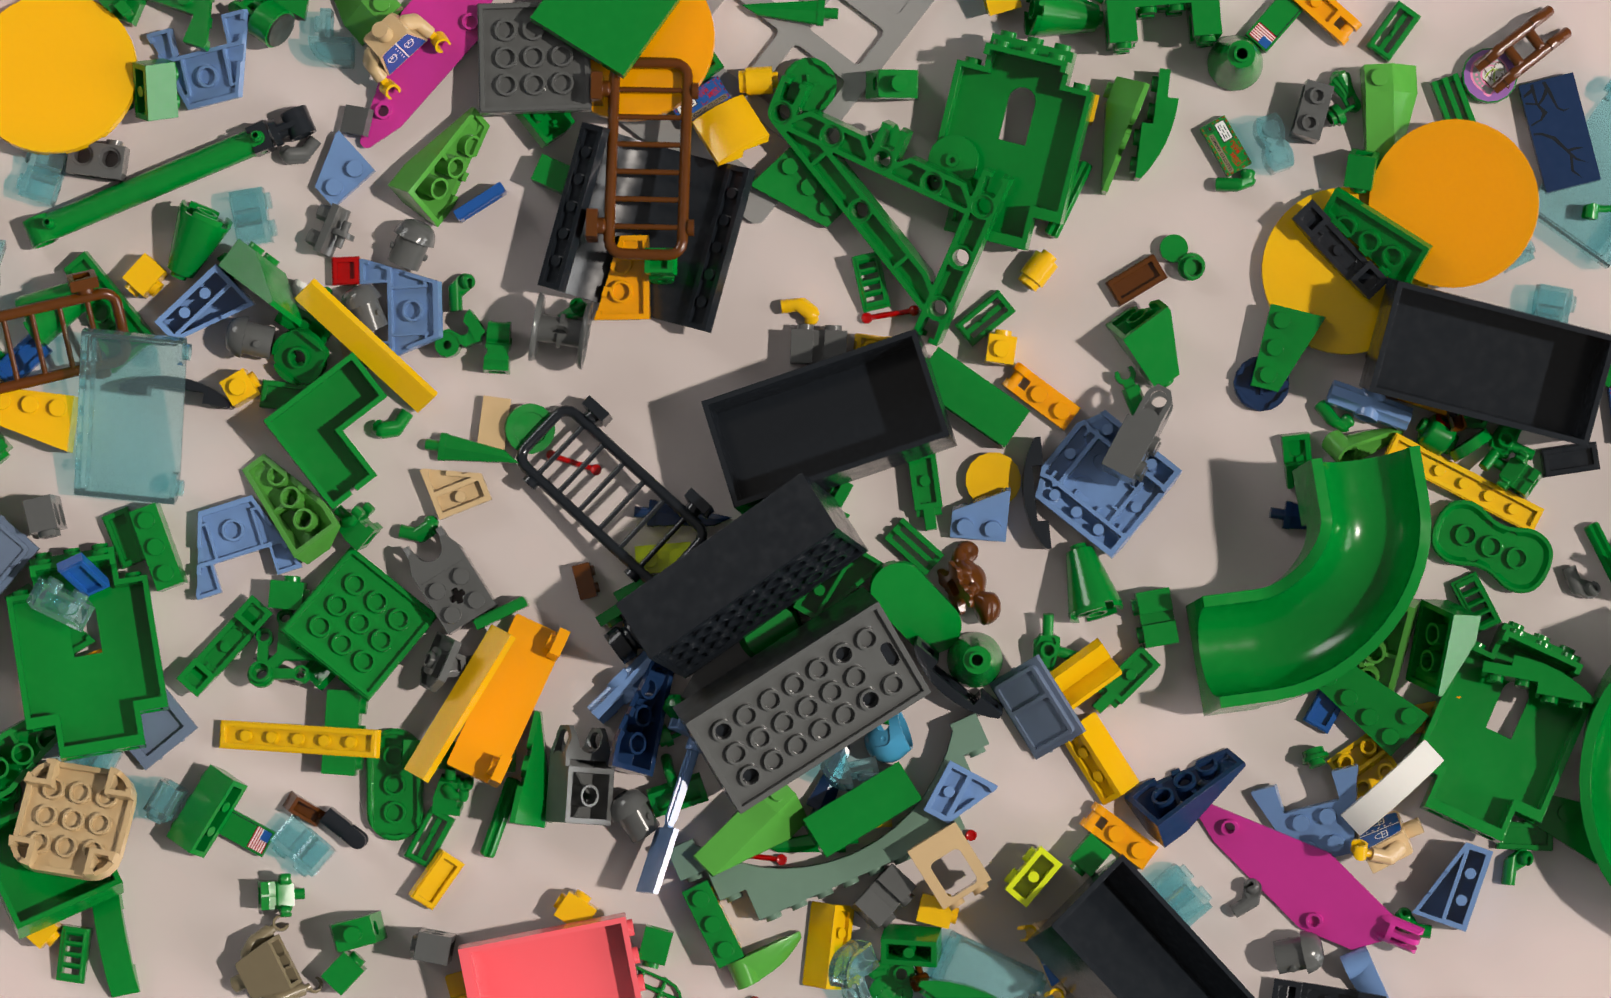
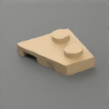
M432 469L420 470L439 520L492 500L482 473Z

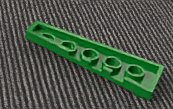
M1357 666L1340 678L1319 688L1390 756L1429 717L1420 708Z

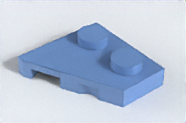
M338 131L334 136L315 188L331 205L332 203L339 205L376 171L344 135Z
M1006 487L1001 489V492L986 497L984 495L976 498L971 503H963L952 507L950 537L1006 542L1011 488Z
M949 760L923 810L949 824L963 812L994 792L998 786Z

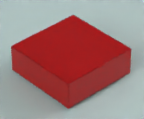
M359 256L331 257L333 286L360 285Z

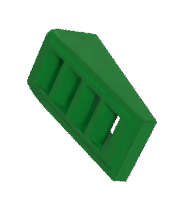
M875 252L851 257L863 313L891 307L882 264L878 255ZM875 262L874 267L861 270L859 268L860 264ZM877 272V278L862 281L861 276ZM880 283V289L864 291V287ZM882 294L883 300L867 303L866 298Z
M1476 571L1449 583L1460 606L1471 610L1470 608L1478 604H1484L1485 607L1475 613L1481 616L1488 613L1490 618L1480 622L1478 633L1501 623V619ZM1472 582L1474 583V588L1463 593L1461 592V587ZM1477 592L1479 593V598L1468 603L1466 602V597Z
M70 924L62 925L56 980L85 984L93 928ZM70 935L81 936L83 941L69 940ZM68 946L82 948L81 953L67 950ZM66 957L81 959L80 964L66 962ZM65 967L79 969V975L64 973Z

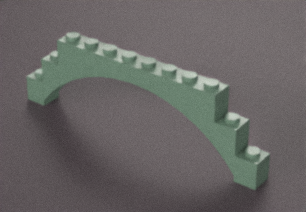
M976 713L949 724L952 733L946 754L936 776L925 794L921 797L922 800L891 830L865 847L828 862L797 867H768L742 862L713 877L708 873L719 900L721 901L726 898L728 903L741 898L743 896L741 891L746 890L759 920L765 918L767 922L781 917V911L791 907L794 911L808 905L806 899L817 895L818 899H822L834 893L833 887L843 884L844 888L859 882L858 876L868 872L871 877L884 871L883 865L894 861L895 865L911 859L907 852L908 849L948 825V823L923 809L949 760L970 771L964 755L969 753L970 758L986 751L984 746L988 745L989 742ZM960 816L953 820L961 831L965 829ZM694 838L674 846L670 857L680 881L687 879L688 883L704 877L702 872L705 871L693 858L702 848L696 844Z

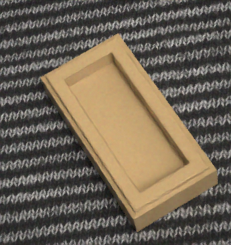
M483 396L478 443L505 450L506 436L504 426L511 410L512 399Z

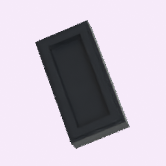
M1589 442L1588 447L1576 444L1539 450L1543 478L1600 469L1596 442Z

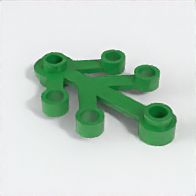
M282 609L277 613L276 619L279 623L277 652L270 659L269 646L274 641V635L268 628H261L256 633V640L258 642L257 661L249 667L247 676L250 683L257 688L268 687L274 680H295L299 684H305L310 680L311 674L304 665H298L294 669L278 668L284 661H315L280 633V630L287 623L282 622L281 618L284 615H290V618L293 616V613L288 609ZM263 634H269V638L266 641L260 640ZM262 671H266L267 675L264 678L259 679L258 674ZM300 671L306 672L303 678H297V674Z

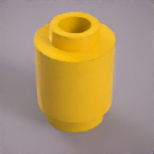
M772 66L746 67L745 70L738 71L740 93H747V96L774 94V88H777L779 84L778 71H772Z
M1045 249L1042 252L1036 250L1020 270L1021 275L1018 280L1030 290L1036 292L1039 287L1042 288L1058 268L1054 263L1057 259Z

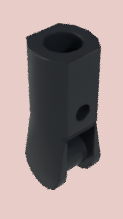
M333 807L320 820L323 825L341 837L354 849H361L368 843V835Z

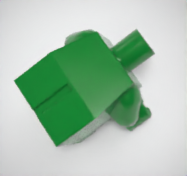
M1519 450V453L1515 457H1511L1508 462L1498 458L1493 464V467L1501 471L1496 485L1503 491L1510 488L1520 497L1527 499L1542 478L1540 471L1527 464L1530 455L1523 450Z
M366 502L362 508L357 505L349 511L340 505L334 511V514L341 519L339 521L341 525L340 533L356 551L366 548L383 528L378 522L373 523L369 520L368 517L375 511L374 506L369 502Z
M446 766L445 774L442 773L433 796L432 813L460 816L464 802L468 800L469 790L473 788L474 778L465 777L463 780L461 775H456V769Z
M290 873L279 874L278 881H257L259 910L278 909L281 918L291 917V910L295 906L294 900L305 899V889L294 888Z

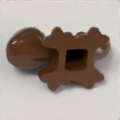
M963 541L955 547L952 553L951 561L948 562L949 571L943 568L937 570L938 581L948 593V598L959 615L965 614L967 604L969 608H973L978 621L982 625H989L999 617L1001 602L995 593L985 592L986 574L979 565L974 563L978 557V546L973 542Z

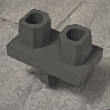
M334 203L331 206L321 204L316 213V218L324 221L321 232L311 229L305 241L313 246L317 252L333 257L336 247L341 249L345 239L351 242L354 241L355 236L348 233L352 224L348 222L351 211Z

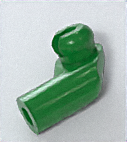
M1242 169L1240 171L1241 178L1217 177L1215 183L1216 191L1238 192L1254 186L1256 179H1254L1255 171L1253 169Z
M1322 400L1315 405L1314 409L1326 424L1342 433L1348 432L1349 428L1354 426L1355 422L1348 413H1344L1339 417L1331 406L1326 404V400Z
M401 408L394 420L375 421L372 425V431L377 437L382 439L398 437L402 434L413 415Z

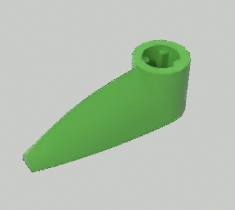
M1379 428L1344 435L1339 430H1335L1324 438L1322 449L1336 462L1360 460L1389 445L1394 433L1403 436V431L1394 428Z
M800 931L745 954L744 957L728 964L727 967L737 989L741 990L759 982L778 968L790 956L802 938Z

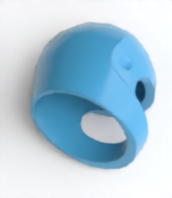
M902 712L889 719V726L886 730L880 725L865 734L864 737L868 753L874 759L883 763H893L904 757L913 748L911 734Z

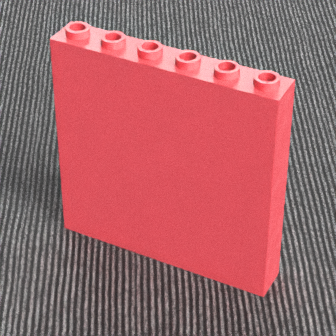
M623 912L461 944L458 946V954L467 998H642L641 991H645L646 988L643 974L637 975L635 965L640 963L638 947H632L630 936H635L632 919L627 920L626 914Z

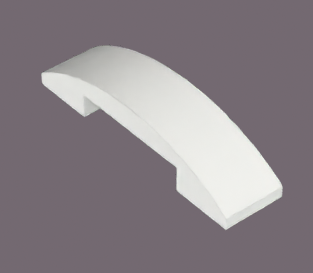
M1424 739L1364 796H1361L1347 808L1341 816L1361 836L1418 787L1444 759Z

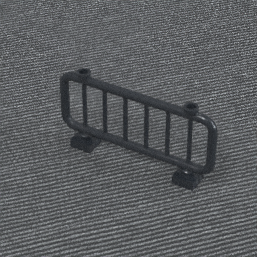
M590 395L582 402V405L587 410L584 414L573 406H560L545 418L517 450V464L521 471L526 474L523 480L533 490L539 486L627 567L624 573L635 583L639 580L646 583L654 577L644 566L685 522L696 531L697 535L695 541L678 559L707 540L706 526L698 516L701 514L708 519L714 512V509L693 488H690L684 495L688 504L686 506L682 504L596 426L600 422L606 427L613 419L610 413ZM562 417H571L580 426L537 470L529 463L527 459L528 453ZM585 430L600 445L559 488H556L542 474L575 438ZM605 448L620 463L590 496L577 507L562 492ZM625 466L640 482L598 526L583 510ZM646 485L661 500L627 537L618 544L603 529L638 491ZM666 503L681 519L639 563L623 548Z

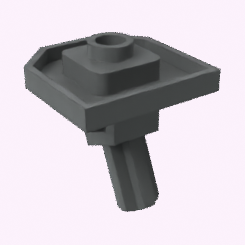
M437 631L421 668L420 686L436 693L445 684L448 677L461 676L473 655L464 656L458 653L462 643Z

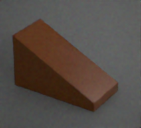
M291 791L282 805L288 812L315 827L318 826L326 813L293 791Z

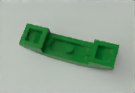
M251 595L233 615L234 617L198 657L190 662L176 679L198 697L239 655L273 613Z
M120 894L92 907L101 959L112 998L140 992L136 966L132 961L123 915L122 895Z

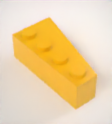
M22 389L0 394V426L73 453L80 398Z

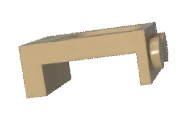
M955 821L907 850L943 910L949 907L952 911L965 902L963 897L973 892L976 896L989 887L987 882L991 880L990 876ZM958 849L977 879L954 895L949 896L932 871L931 865L952 850Z

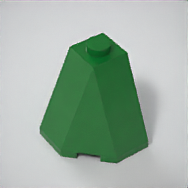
M1158 299L1151 301L1148 304L1149 307L1145 309H1138L1137 306L1126 309L1108 322L1106 327L1147 383L1152 387L1160 384L1166 388L1172 384L1174 378L1180 375L1171 310Z

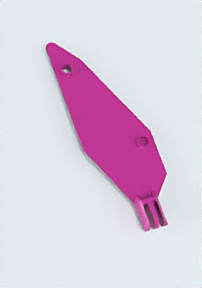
M411 0L402 10L401 15L416 13L435 28V32H444L451 45L446 41H441L438 45L443 50V53H439L433 47L430 38H428L390 76L387 75L386 78L394 81L401 89L400 93L394 87L389 89L388 95L392 98L391 100L380 92V82L378 83L370 108L374 110L369 135L368 137L361 136L360 144L364 148L372 147L402 127L478 41L477 4L492 3L493 0ZM382 107H388L389 111L386 116L380 115Z
M1213 804L1200 816V820L1213 842L1249 878L1259 881L1262 891L1300 929L1315 933L1317 936L1351 950L1383 941L1415 954L1417 950L1415 945H1419L1421 940L1419 935H1423L1425 928L1392 915L1331 853ZM1226 823H1232L1235 829L1229 830L1226 827Z

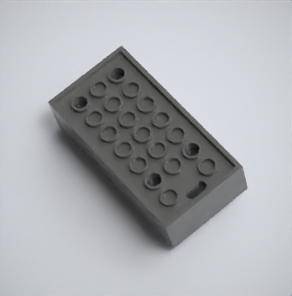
M861 587L672 708L724 793L738 812L742 814L930 694L931 690L880 603L864 587Z

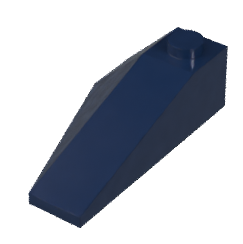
M654 661L650 662L614 736L608 763L610 769L632 775L653 777L666 714L663 706L665 700L670 695L674 672Z
M1226 748L1197 760L1195 766L1182 771L1179 768L1170 771V776L1158 781L1155 778L1145 781L1126 795L1124 799L1147 833L1165 848L1191 828L1243 770L1246 764L1230 749Z

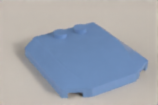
M1104 410L1094 417L1078 422L1043 464L1035 498L1112 559L1175 484L1182 470L1161 453L1157 452L1155 457L1149 456L1146 462L1148 463V470L1141 482L1136 481L1134 486L1104 472L1101 463L1122 425L1119 420Z

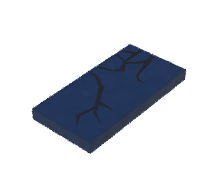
M1573 72L1519 85L1517 88L1545 194L1600 181L1601 177Z

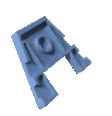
M241 9L221 15L227 44L212 47L208 52L200 50L179 56L173 28L146 34L150 44H153L157 50L158 58H164L176 63L179 73L177 91L188 110H195L243 97L248 9Z
M359 259L360 284H387L388 341L383 342L392 351L400 356L443 338L441 281L367 259Z
M253 495L198 512L197 600L223 593L215 564L262 549H270L278 575L303 568L300 560L294 558L279 531Z
M1358 764L1332 770L1331 773L1339 796L1337 799L1285 811L1277 784L1251 791L1252 797L1276 831L1325 850L1334 857L1351 853V842L1356 839V831L1341 814L1357 799Z

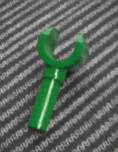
M1586 204L1583 206L1581 218L1597 220L1599 212H1611V205Z

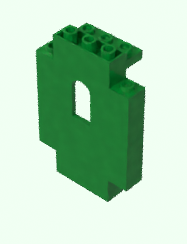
M1001 30L1000 35L992 33L990 43L986 42L983 54H986L987 57L984 66L981 65V59L966 56L965 61L957 59L938 140L948 135H959L967 138L974 144L979 154L977 172L970 180L974 190L983 169L987 167L996 169L987 186V191L995 195L1002 185L1000 181L1004 174L1015 178L987 241L1021 250H1028L1036 218L1064 224L1096 93L1090 92V86L1074 82L1073 87H1069L1077 57L1076 53L1070 52L1071 46L1055 43L1053 48L1043 45V39L1028 36L1027 41L1016 39L1017 33ZM1018 88L1029 89L1034 94L1036 100L1025 146L999 139L1009 97ZM933 175L930 176V186L933 189H939L941 183ZM982 198L979 203L980 209L985 213H989L991 203L987 199ZM949 207L944 230L956 233L964 214Z
M108 543L92 545L91 550L80 551V548H69L63 550V554L52 556L51 552L36 554L35 559L29 560L30 577L33 582L34 593H29V590H18L12 592L11 597H6L27 732L34 733L56 729L62 762L147 748L141 715L169 710L147 574L141 575L140 571L124 574L125 578L119 579L114 546L108 547ZM81 552L109 579L110 587L86 598L58 572L56 565ZM87 601L94 606L102 653L74 657L68 611L75 602Z
M1509 621L1508 624L1504 622L1498 626L1488 651L1485 650L1486 646L1476 641L1444 695L1437 696L1416 746L1425 739L1444 759L1429 775L1433 778L1419 808L1494 843L1503 841L1513 815L1533 824L1542 822L1590 711V708L1587 707L1585 711L1573 710L1569 708V704L1558 702L1556 706L1543 704L1540 702L1541 699L1535 698L1537 687L1531 686V689H1526L1528 699L1511 739L1486 728L1503 687L1510 682L1504 680L1503 684L1487 682L1486 677L1481 676L1484 661L1512 666L1513 657L1517 655L1544 663L1572 679L1580 675L1584 666L1579 663L1581 657L1575 655L1576 651L1565 645L1557 647L1549 643L1550 639L1539 633L1531 635L1523 631L1524 627L1513 621Z

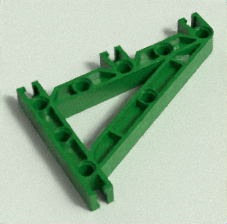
M792 74L782 75L768 108V118L922 310L914 327L919 335L927 336L928 331L924 328L929 318L939 322L935 337H929L927 342L935 346L940 345L946 336L1015 178L1004 174L1000 181L1002 185L995 195L987 191L990 178L996 172L994 168L987 167L983 169L974 190L970 180L921 157L914 156L903 160L902 158L914 131L903 127L900 130L899 135L901 137L896 147L887 145L886 141L889 132L896 123L886 120L882 122L873 143L869 133L818 109L803 113L814 85L807 81L800 83L798 88L801 90L794 101L787 98L790 84L795 81L796 76ZM781 105H786L789 108L790 115L788 119L781 117L779 112ZM831 128L837 129L840 133V139L837 143L833 142L829 137ZM881 151L888 153L890 156L888 166H884L879 161ZM843 157L964 214L937 277H935L931 267ZM931 175H936L940 179L939 189H933L930 186L929 178ZM982 198L987 199L991 203L989 213H985L980 209L979 203ZM859 202L864 203L868 208L866 217L861 216L857 211ZM959 249L967 252L969 256L967 264L961 263L958 260L957 253ZM937 300L945 303V314H940L936 311L935 302Z

